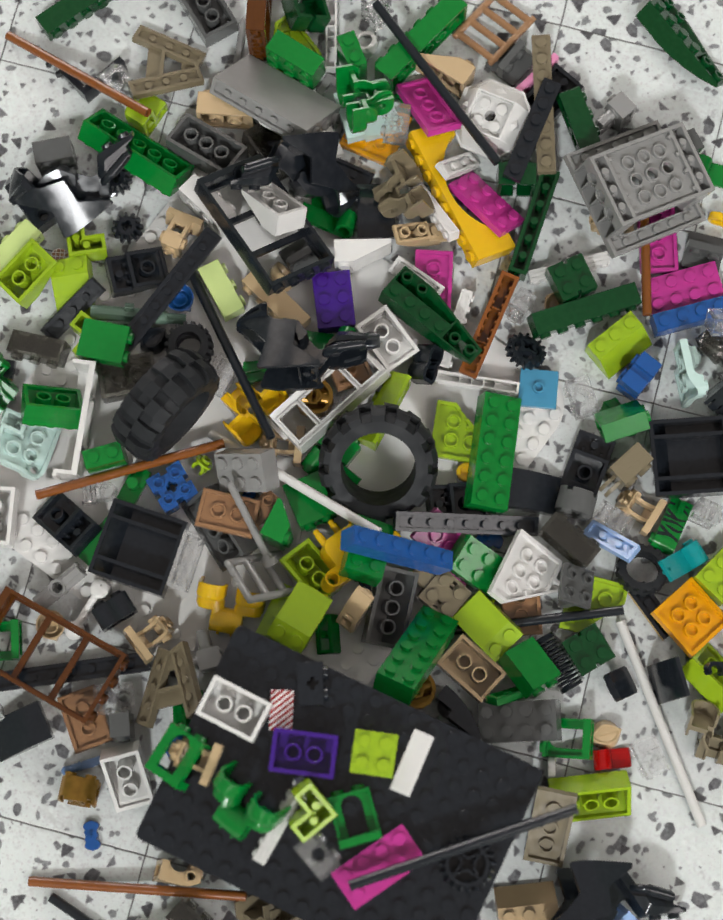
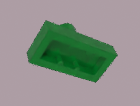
M143 470L129 474L116 498L136 505L147 485L145 480L150 478L152 473Z

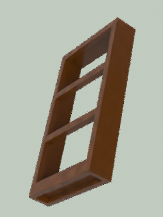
M247 0L245 30L249 54L261 61H267L265 47L270 41L272 0Z
M5 586L0 595V625L16 600L46 618L12 674L10 675L0 669V676L86 726H89L90 723L93 724L99 713L97 711L100 706H104L108 701L109 691L118 684V676L121 671L124 672L127 669L130 657L119 649ZM54 621L83 639L52 691L47 696L17 678L50 624ZM91 642L116 656L119 660L83 717L55 701V698L87 645Z

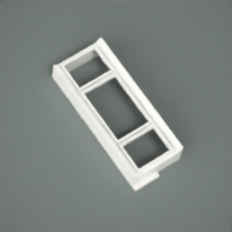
M367 352V362L377 372L361 385L346 369H338L356 390L325 418L320 420L302 402V399L313 390H302L293 393L269 415L272 420L270 426L284 441L289 439L304 454L325 435L328 428L334 425L336 418L345 411L351 412L392 375L377 359H374ZM328 369L321 377V382L335 370ZM296 405L316 424L300 440L280 420Z
M72 360V363L79 372L76 389L81 391L83 404L78 429L68 431L62 469L53 468L52 476L56 480L71 481L83 477L85 463L81 451L88 448L101 373L95 368V361Z

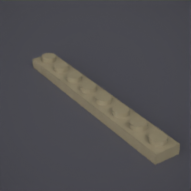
M550 34L531 35L534 100L544 77L552 80ZM553 107L536 144L537 175L556 174Z

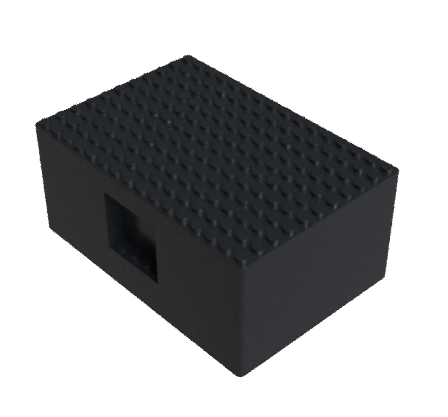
M238 626L235 629L203 697L214 675L269 703L271 689L294 690L292 730L339 736L334 779L308 776L326 800L331 797V792L343 789V793L352 791L351 787L364 784V788L369 787L382 837L403 824L423 855L442 849L443 845L446 847L451 846L448 843L449 839L454 844L457 843L456 835H459L460 840L463 841L464 833H467L468 839H471L473 834L477 837L523 820L543 773L541 769L327 667L328 679H324V688L328 687V700H324L325 705L298 706L297 662H315V660L244 626ZM311 678V682H307V686H310L311 690H315V686L319 685V682H316L314 678ZM195 713L188 725L191 728L190 733L193 735L198 733L207 739L206 743L212 749L215 743L225 746L208 787L199 784L202 773L191 769L185 779V782L190 784L185 792L175 789L162 780L136 833L140 840L302 920H477L515 837L512 836L490 844L491 847L486 852L495 853L493 857H489V860H496L497 864L490 865V868L495 869L496 872H488L487 875L492 878V881L490 882L485 878L483 880L486 884L485 888L480 883L477 884L478 892H475L474 887L471 886L470 894L466 893V887H463L462 892L459 893V885L457 884L451 889L450 884L453 881L450 880L444 883L443 880L448 875L439 874L445 867H439L438 862L412 870L354 910L332 877L331 872L379 839L340 850L333 819L305 843L300 840L288 824L266 864L263 866L254 861L252 853L255 848H259L260 844L258 842L267 833H259L251 829L246 838L239 842L235 838H231V835L225 829L219 828V824L212 819L214 813L221 805L213 795L214 778L223 766L236 760L238 763L229 777L241 786L249 782L252 784L247 793L242 797L240 805L246 809L254 794L261 791L262 795L257 803L261 807L265 806L272 813L280 811V803L282 800H286L288 789L293 788L294 784L292 782L299 775L268 771L274 730H269V715L255 743H252ZM356 729L398 735L393 778L350 772ZM417 729L433 736L434 739L411 795L408 797L391 790L390 786L413 731ZM203 754L199 756L195 765H199V762ZM171 761L167 769L174 773L177 767L173 766V761ZM354 795L345 797L342 800L341 809L349 837L370 832L361 800ZM300 803L294 813H296L300 808H302ZM477 848V849H474V850L465 852L464 854H465V855H471V854H473L474 852L478 851L479 849ZM460 854V857L463 859L462 862L464 863L461 864V868L467 867L474 873L472 865L470 864L473 863V860H467ZM457 855L449 859L450 872L459 864ZM483 855L475 863V868L480 875L485 867ZM463 872L455 877L465 882L475 880L469 872Z

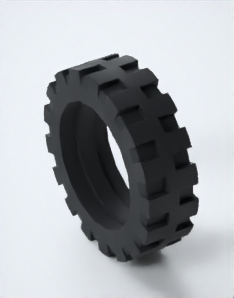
M641 543L639 544L641 550L634 558L639 557L650 560L658 570L657 578L648 583L634 580L627 572V562L620 558L616 564L615 574L618 577V583L624 586L623 589L625 591H630L635 596L638 594L641 597H646L648 594L651 596L656 591L659 592L665 585L667 576L662 573L663 570L658 562L666 557L661 554L659 549H654L652 545L645 546Z

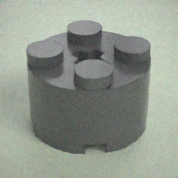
M561 485L554 507L556 509L555 514L560 516L568 514L573 516L574 520L580 522L592 519L598 495H594V492L573 486L572 489H567L568 485Z

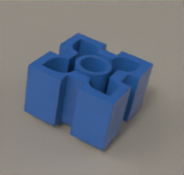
M645 351L641 355L636 354L628 366L629 370L625 368L619 375V378L616 380L618 385L615 389L630 401L636 400L658 373L662 364Z
M179 460L165 468L167 470L166 474L161 476L158 472L145 480L155 497L161 496L158 502L168 516L181 509L178 504L183 501L188 503L198 493L191 480L185 481L188 475ZM177 485V487H175L177 489L176 491L173 492L172 490H169L170 486Z

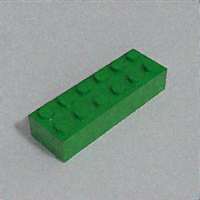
M438 0V4L435 7L431 6L422 19L419 18L414 23L413 28L409 32H405V35L419 53L432 54L466 20L467 3L463 0ZM400 42L392 44L387 51L388 53L384 57H379L374 64V80L386 78L392 92L395 91L396 84L403 83L416 70V63Z
M101 109L83 120L77 139L98 152L106 142L111 140L113 143L118 140L117 136L124 131L128 133L133 131L135 133L134 137L128 143L133 153L130 161L124 168L132 175L145 181L146 184L158 189L162 194L171 197L191 177L195 166L107 110Z
M488 391L478 396L464 508L498 515L508 511L522 399Z
M423 605L377 671L372 688L410 706L452 641L459 621Z

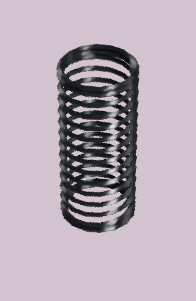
M551 631L536 641L561 672V675L558 677L560 679L557 680L560 684L557 687L564 686L560 689L561 694H564L583 681L582 679L578 680L580 676L573 678L578 672L569 675L576 668L567 671L573 664L565 667L571 662L569 660L563 663L568 659V657L561 659L566 653L557 656L564 649L552 654L561 648L562 645L550 650L559 644L558 641L548 646L557 639L554 638L546 642L555 635Z

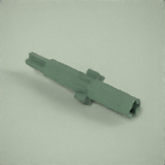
M125 303V307L91 305L90 317L97 320L124 322V326H127L141 308H134V303ZM164 311L155 324L179 323L183 325V322L186 321V314Z

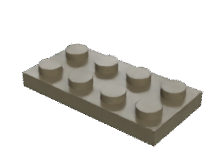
M538 786L531 818L576 803L578 793ZM573 816L528 831L523 860L562 868Z

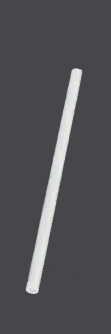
M211 430L208 433V438L213 441L223 438L226 449L244 448L215 430ZM277 467L279 480L353 524L382 532L380 527Z
M625 620L617 622L616 626L697 828L707 825L627 624Z

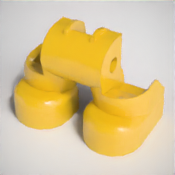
M238 381L235 383L237 388L231 394L226 392L221 398L226 407L237 417L229 424L225 421L222 422L226 430L242 446L248 447L260 438L263 431L256 417L248 412L251 406ZM253 388L265 415L269 418V415L289 398L286 391L264 389L260 393Z
M205 576L199 579L196 602L199 607L211 610L208 629L216 631V634H219V632L230 634L229 637H232L235 629L243 625L244 616L259 618L263 614L266 601L249 604L237 587L234 608L225 607V598L229 584H208L204 582ZM250 592L252 595L261 594Z

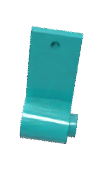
M692 538L682 544L684 548L658 562L663 570L662 573L667 576L670 583L710 560L698 540L693 541Z

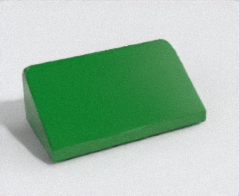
M325 614L315 631L317 655L341 653L339 623L336 622L338 614Z

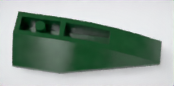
M651 0L636 14V18L659 46L682 67L715 88L723 85L722 73L717 69L686 21L684 14L675 8L672 0Z
M404 266L382 290L378 301L383 305H387L391 312L438 347L469 365L482 352V349L436 290L407 266Z

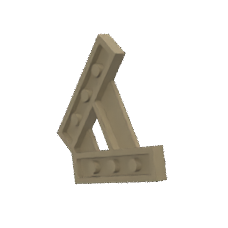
M143 25L139 26L132 37V42L147 48L148 58L146 77L128 81L127 86L132 99L138 100L204 85V78L199 68L206 59L205 52ZM165 56L181 63V70L163 74Z
M181 641L171 650L158 647L135 723L153 729L159 709L181 704L184 706L186 718L192 719L202 699V694L188 642ZM175 670L178 684L165 687L170 671Z

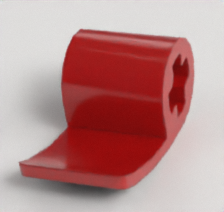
M629 747L593 750L594 771L631 767Z

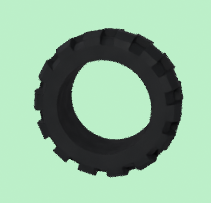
M180 347L169 352L139 379L116 411L111 425L116 441L140 460L154 461L162 454L164 455L193 427L213 400L220 385V378L215 368L194 350Z
M372 402L358 405V408L351 412L345 411L335 419L334 425L327 429L319 452L318 473L321 485L327 491V497L356 514L386 523V519L393 518V511H411L415 507H421L428 499L431 488L435 486L438 475V453L435 440L429 428H425L421 423V419L410 410L406 412L399 409V405L384 402V405H373ZM373 433H384L404 442L411 450L415 459L413 469L408 478L399 486L386 491H370L356 485L346 474L342 458L347 448L358 438Z

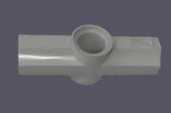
M75 562L60 576L52 580L32 600L47 609L86 577V570L78 562ZM58 582L62 584V591L57 589Z

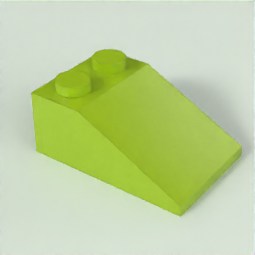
M31 238L0 272V286L19 305L27 309L40 296L58 262Z
M87 255L56 260L58 264L51 275V282L57 312L93 277L92 263ZM91 306L85 311V313L89 316Z
M299 580L266 634L288 648L302 654L332 604L333 599Z
M480 590L452 616L453 619L459 621L458 625L495 663L523 635L522 630Z

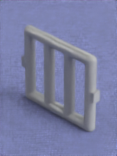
M281 550L270 551V553L272 552L273 555H276L278 560L285 556ZM261 553L226 559L224 561V565L232 577L231 582L234 587L239 588L249 604L287 597L294 589V587L286 589L277 572L271 566L265 570L278 590L269 592L252 564L259 561L262 563L261 557L263 556ZM242 564L245 566L261 594L252 595L235 566ZM282 565V567H283L284 570L286 571L287 575H288L289 578L291 579L292 583L294 584V586H296V584H297L296 580L290 575V573H289V572L285 569V567Z

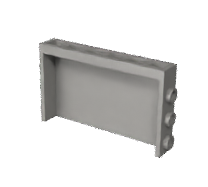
M250 54L215 75L209 92L283 136L323 132L332 124H336L340 118V105Z

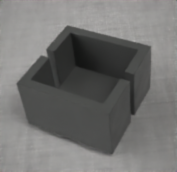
M69 135L32 142L35 164L41 176L47 170L58 165L78 170L75 149Z

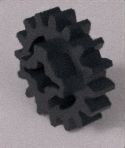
M519 332L518 336L513 334L505 347L507 351L506 357H511L510 362H516V367L521 365L523 370L526 367L530 370L534 367L539 368L540 364H543L547 352L544 351L546 347L540 345L541 340L536 341L533 337H529V333L523 336L521 332Z

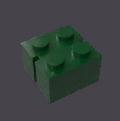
M281 0L290 31L305 32L307 29L308 32L323 33L331 20L325 0H300V2L299 0Z
M509 160L499 162L496 173V193L499 196L513 197V185L516 184V197H533L536 188V163L529 161L520 184L502 177Z
M582 253L566 259L565 263L561 261L548 267L544 274L559 305L577 300L578 297L580 299L595 293L598 287Z
M596 623L583 629L578 635L576 633L559 644L562 645L561 649H564L563 652L566 653V657L573 664L572 667L576 668L575 672H578L577 675L580 678L616 657Z

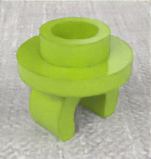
M198 455L196 462L191 466L192 468H196L198 465L201 467V471L198 473L199 476L213 468L212 460L207 455Z

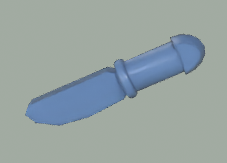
M100 756L64 766L61 769V773L65 775L66 771L76 772L95 767L100 764Z

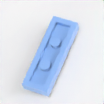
M594 519L582 532L583 538L627 563H630L641 550L640 545Z

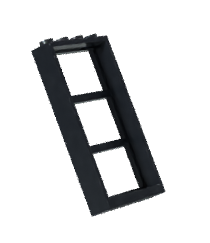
M257 154L197 179L194 191L267 296H270L274 293H281L289 286L294 287L300 281L310 280L320 272H327V269H331L335 257L307 218L305 219L304 228L297 229L298 232L253 252L250 250L234 225L255 217L253 211L249 210L229 219L211 193L227 187L224 186V182L235 179V175H233V168L235 166L263 158L261 154ZM275 175L272 182L278 187H280L282 190H284L286 193H288V191L285 189V187L280 182L278 177ZM303 238L319 261L272 281L257 258Z

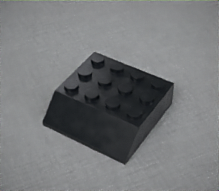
M723 415L651 420L649 422L651 456L654 458L652 466L655 496L677 499L723 495Z
M114 498L88 572L164 599L190 525L186 521Z

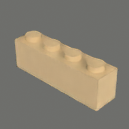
M251 272L241 280L243 291L248 296L253 295L257 299L255 301L257 305L263 301L267 302L268 311L270 312L268 315L271 318L295 319L304 328L311 323V317L284 290L279 294L274 293L267 296Z

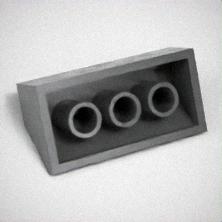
M219 483L205 487L220 491ZM203 489L182 507L193 526ZM194 526L222 572L227 570L224 565L226 559L248 556L258 549L253 537L248 539Z
M385 566L383 579L376 587L373 586L372 595L375 597L374 603L367 611L361 642L388 648L395 647L408 628L420 573Z

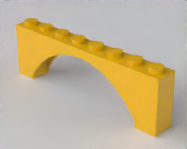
M422 128L410 131L405 139L406 147L410 150L415 163L422 172V177L431 189L432 196L460 230L459 239L456 240L465 253V258L471 267L474 268L510 254L516 247L510 234L507 233L499 238L489 227L468 215L454 200L445 179L434 167L438 162L444 160L447 145L455 137V132L450 131L427 137Z

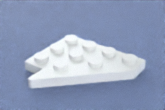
M519 529L516 531L487 593L500 604L559 592L560 581L557 579L563 562L527 532Z

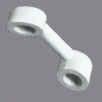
M95 580L91 584V596L76 621H71L72 624L85 630L83 622L97 599L108 597L112 591V586L107 580ZM65 628V635L70 640L82 638Z

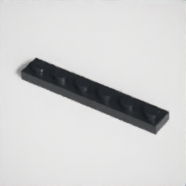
M544 77L505 168L503 178L520 184L562 84Z

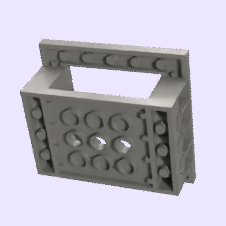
M658 120L573 151L563 157L612 259L706 220L699 202L712 193L715 187L683 122L662 129ZM648 171L654 173L655 179L648 176ZM632 177H636L639 180V185L633 183ZM678 206L679 213L624 235L622 234L634 223Z

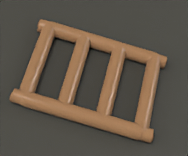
M484 0L455 30L452 37L454 39L459 38L487 59L490 66H493L536 21V18L532 15L529 17L508 0ZM496 1L524 23L516 29L488 7ZM483 13L512 34V36L505 42L476 21V19ZM469 26H472L500 48L494 54H491L464 32Z

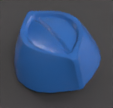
M185 285L169 307L175 311L191 312L194 298L191 288Z

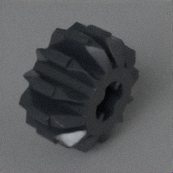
M123 168L115 178L110 180V191L115 192L116 197L118 192L124 195V189H131L129 184L133 183L130 178L131 173L129 171L126 172V169Z
M127 212L124 213V217L118 215V220H113L114 227L111 228L112 232L115 233V239L120 238V243L122 244L126 240L128 244H131L132 239L137 242V236L143 235L140 230L144 229L143 224H140V217L135 218L134 213L128 216Z

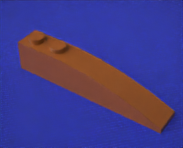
M502 270L473 336L482 352L470 365L463 361L458 371L459 373L476 380L520 277Z

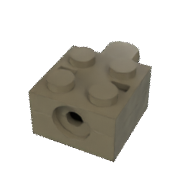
M637 442L606 471L605 475L608 477V480L599 488L600 492L611 483L614 485L604 494L606 498L617 488L620 491L624 487L629 489L638 479L636 476L642 477L652 467L650 463L654 458Z
M416 569L413 570V572L420 573L417 584L422 588L415 597L423 605L452 618L472 595V592L450 572L435 575Z

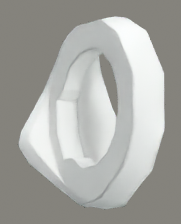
M363 31L357 34V39L359 41L363 36L372 37L371 45L362 47L360 44L364 56L370 58L377 50L378 40L374 33Z

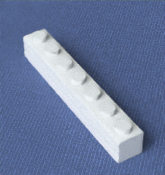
M326 0L331 20L326 27L325 73H336L337 0Z
M423 183L412 188L406 186L409 192L411 189L421 185L427 191L435 207V213L429 215L431 222L436 225L437 230L442 233L443 238L447 239L448 242L459 239L460 230Z
M607 251L584 257L590 271L600 267L606 268L610 264ZM552 265L529 270L527 276L530 285L536 286L541 282L548 283L544 274L546 269Z
M463 288L454 315L462 325H466V314H469L471 309L469 305L470 302L473 303L475 296H473V291ZM444 350L443 359L438 368L448 371L449 368H452V357L455 356Z
M438 370L435 384L510 396H518L520 382L477 376L475 380L461 373Z
M301 775L295 777L292 784L296 786L304 777ZM290 788L286 793V800H282L279 805L280 810L291 805L290 812L281 824L267 833L265 837H261L258 842L260 844L259 848H255L252 853L254 856L252 859L263 866L266 864L288 825L287 819L294 814L299 805Z

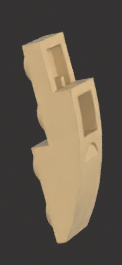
M427 221L392 226L395 241L398 245L433 246L447 241V239L443 238L442 233L437 230L434 223H427Z
M358 585L338 615L336 622L350 633H353L375 598L372 596V592Z

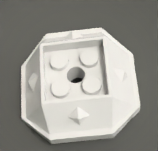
M492 79L465 87L458 104L501 159L512 154L531 110L525 93ZM490 114L496 115L493 121H487V117ZM461 125V129L454 130L461 149L489 160L463 125Z

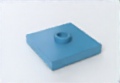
M521 368L518 398L522 399L521 407L555 410L559 372L538 369L530 370L527 368L523 370Z

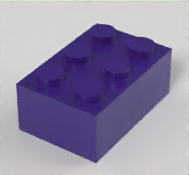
M350 270L316 274L312 278L318 332L336 333L342 326H351L355 329L356 321Z
M274 727L268 771L334 779L339 736Z

